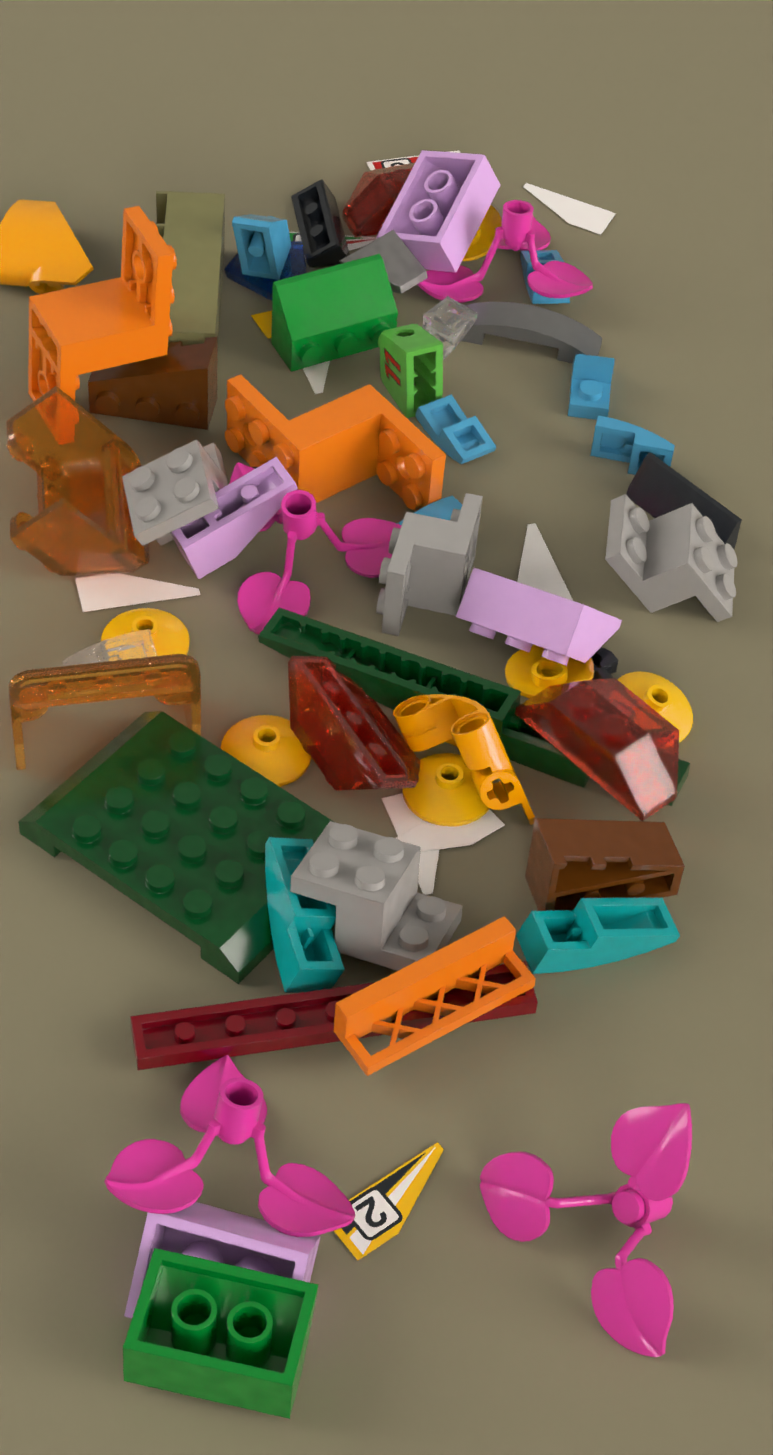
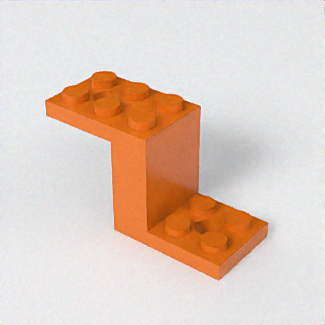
M140 206L124 208L121 277L29 296L28 394L59 443L74 439L75 422L79 420V411L75 402V390L80 388L78 375L167 355L168 337L172 336L173 331L170 320V304H173L175 299L172 286V271L176 269L177 259L173 247L170 244H166L159 234L155 222L148 219Z
M241 374L227 380V399L225 400L227 430L225 431V440L229 448L234 453H238L250 467H259L277 457L295 481L298 490H304L312 494L316 503L375 475H378L381 482L397 493L403 499L406 506L415 512L441 499L446 454L372 385L368 384L288 420Z

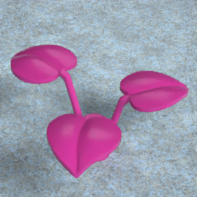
M511 200L503 205L501 227L495 229V237L477 273L474 274L469 268L461 265L456 273L428 270V278L417 284L430 296L445 302L462 303L472 301L483 294L484 287L478 281L484 278L497 248L512 249L513 251H529L532 268L535 271L528 275L527 283L539 295L548 298H569L584 294L593 289L592 281L576 267L561 261H549L543 266L538 261L536 250L547 248L550 244L551 236L547 229L533 216V206L522 200Z
M239 462L236 463L230 483L255 468ZM298 489L287 493L281 501V508L259 531L262 532L269 529L275 521L283 525V530L287 534L283 576L281 578L272 572L256 573L242 583L238 592L237 603L239 612L248 629L255 634H260L279 607L303 616L307 615L311 603L310 589L302 582L290 581L296 540L309 538L315 532L317 526H320L334 547L340 552H346L345 562L351 571L363 577L378 578L383 558L392 557V554L389 553L392 530L394 527L401 529L402 525L376 518L356 519L347 523L342 528L343 542H341L325 521V514L323 512L317 513L316 500L312 494Z
M228 1055L215 1061L198 1074L182 1095L180 1113L183 1120L192 1129L205 1132L194 1154L185 1160L182 1151L169 1142L157 1139L140 1140L121 1150L104 1181L107 1189L116 1198L132 1208L155 1214L179 1212L194 1204L202 1194L203 1181L192 1169L200 1164L215 1136L218 1135L222 1141L234 1145L241 1144L252 1137L254 1138L260 1177L262 1182L268 1186L259 1195L258 1208L265 1221L273 1228L290 1236L311 1237L345 1227L355 1219V1211L347 1197L330 1179L312 1167L297 1163H287L278 1169L276 1176L271 1173L264 1140L266 1129L264 1121L267 1116V1105L263 1098V1092L256 1083L246 1079L239 1072Z
M678 1103L663 1106H642L621 1115L616 1121L611 1134V1153L617 1168L623 1173L630 1175L628 1184L608 1194L564 1198L550 1197L554 1184L553 1172L548 1164L531 1153L510 1152L499 1155L489 1161L480 1175L481 1194L493 1223L501 1233L510 1239L525 1242L542 1236L550 1224L549 1207L569 1208L611 1204L615 1217L624 1225L635 1228L634 1233L615 1256L616 1268H605L595 1274L591 1288L592 1305L603 1329L620 1345L645 1356L660 1357L665 1355L666 1339L674 1311L673 1294L669 1280L664 1272L651 1261L636 1258L627 1262V1258L641 1239L651 1234L650 1223L663 1219L670 1213L673 1204L672 1196L679 1191L684 1183L692 1149L690 1105Z

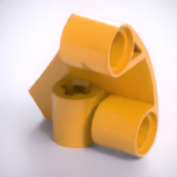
M20 199L6 212L0 224V285L29 286L33 291L43 294L62 290L64 285L76 286L94 270L55 201Z
M446 694L418 695L408 698L396 706L393 710V716L409 750L414 752L424 751L444 742L456 746L466 767L471 770L472 781L485 806L493 810H503L520 804L530 825L534 824L535 816L493 720L484 706L466 697ZM495 779H500V781L495 784L491 783Z

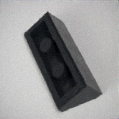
M323 179L291 196L306 262L309 267L341 264L340 260L350 255L336 199Z
M652 453L647 454L628 487L626 495L629 499L654 518L693 503L703 517L707 516L712 521L716 534L724 544H730L735 550L742 519Z

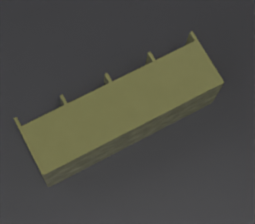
M156 191V226L166 244H170L173 247L177 259L176 269L172 271V286L175 299L174 303L170 304V320L173 331L172 336L168 337V346L170 342L182 341L183 346L204 343L205 338H219L225 250V194Z

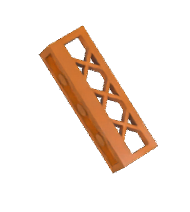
M503 916L336 1002L334 1033L366 1076L532 989L535 986L536 978L513 951L516 929ZM502 963L505 964L516 978L505 985L484 981L486 972ZM454 988L476 992L474 1001L464 1007L443 1003L445 993ZM413 1010L434 1014L432 1024L422 1029L401 1025L403 1015ZM371 1032L391 1036L390 1045L373 1055H370L359 1041V1038Z

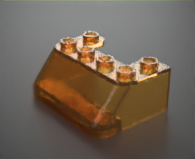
M57 386L6 421L7 448L10 454L17 461H23L37 472L39 514L32 517L25 512H19L11 518L10 539L16 547L22 551H27L42 562L47 570L60 576L134 573L148 564L150 560L149 543L142 546L134 536L122 476L141 467L140 460L134 450Z

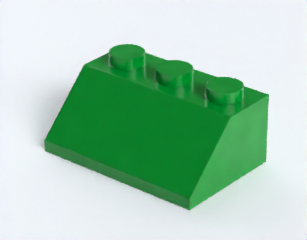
M380 254L273 282L271 344L291 372L378 348L380 334L384 330L397 327L398 311L385 264Z
M154 1248L123 1345L124 1381L290 1419L304 1365L319 1284Z

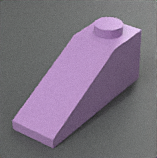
M275 457L215 492L219 509L170 533L180 553L197 578L200 579L236 558L281 508L283 497L287 493L297 490L298 487L278 458Z

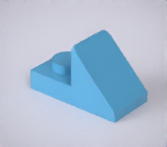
M575 354L572 365L568 416L597 420L598 415L608 417L611 380L615 363L614 358Z

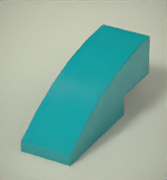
M269 837L265 843L267 905L271 936L285 993H301L332 988L345 970L331 930L336 922V907L330 903L290 892L291 875L313 846V840Z
M581 898L574 910L531 911L517 932L516 937L532 974L590 968L624 960L676 942L680 934L663 898Z

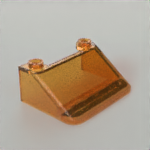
M172 654L32 669L18 673L10 680L8 685L10 720L17 770L26 769L22 722L40 718L46 713L48 707L154 696L162 704H183L187 727L201 736V674L198 662L189 655Z

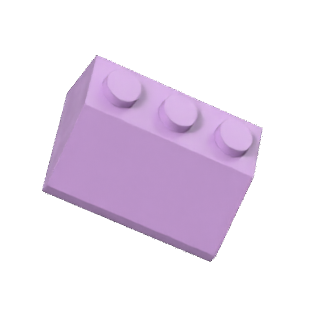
M422 150L383 223L377 239L394 230L424 269L456 273L500 187V183L486 156L482 154Z
M473 567L456 615L457 618L471 622L469 631L494 639L497 631L508 635L505 644L529 653L532 645L542 647L544 651L541 657L566 666L569 658L586 663L620 628L622 622L618 618L584 604Z
M198 1202L175 1213L155 1214L148 1212L124 1316L133 1317L154 1248L310 1282L321 1236L295 1237L286 1235L273 1228L264 1220Z

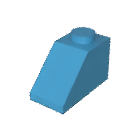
M253 214L235 216L232 226L242 274L279 280L291 248L287 220Z

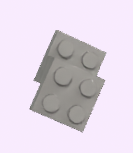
M196 439L122 476L134 536L142 546L154 540L161 546L174 540L170 532L219 509L215 492L229 483L222 454L214 442L202 447Z
M466 493L461 510L453 509L450 520L406 512L401 529L393 528L389 543V553L392 554V557L383 558L379 574V583L386 584V587L380 590L376 609L377 614L383 615L382 633L399 636L408 606L457 615L475 560L483 496Z
M626 494L611 500L605 560L650 613L696 596L717 622L732 617L733 597L736 596L734 569L738 564L737 556L732 546L728 543L724 544L716 534L714 525L707 516L703 517L693 503L649 521L645 511L640 507H636Z
M330 821L291 875L290 892L336 905L335 942L339 953L399 971L445 947L462 918V905L417 892L420 846L402 842L393 837H385L360 830L351 825Z

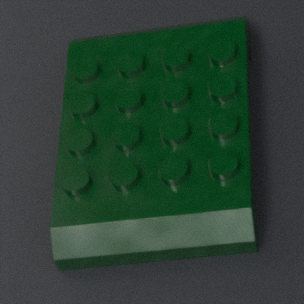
M163 711L144 712L18 823L19 832L25 838L54 858L60 852L68 855L201 947L202 960L239 984L274 949L267 905L266 841L269 837L312 839L313 843H315L332 820Z

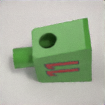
M409 324L384 330L378 338L382 383L406 418L415 417L418 407L443 398V343L418 324Z

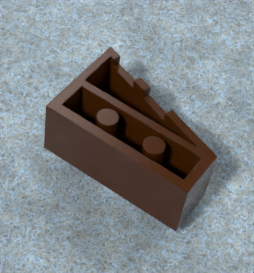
M218 337L205 338L204 343L183 346L182 341L170 342L167 355L91 372L88 380L90 413L208 430L217 401Z
M535 818L525 878L538 911L574 910L581 898H664L677 895L685 865L665 822Z

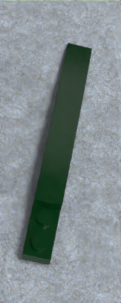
M280 607L258 635L259 642L393 710L401 702L418 695H456L477 701L489 712L509 760L583 788L588 780L593 778L672 807L689 774L690 763L520 704L521 691Z

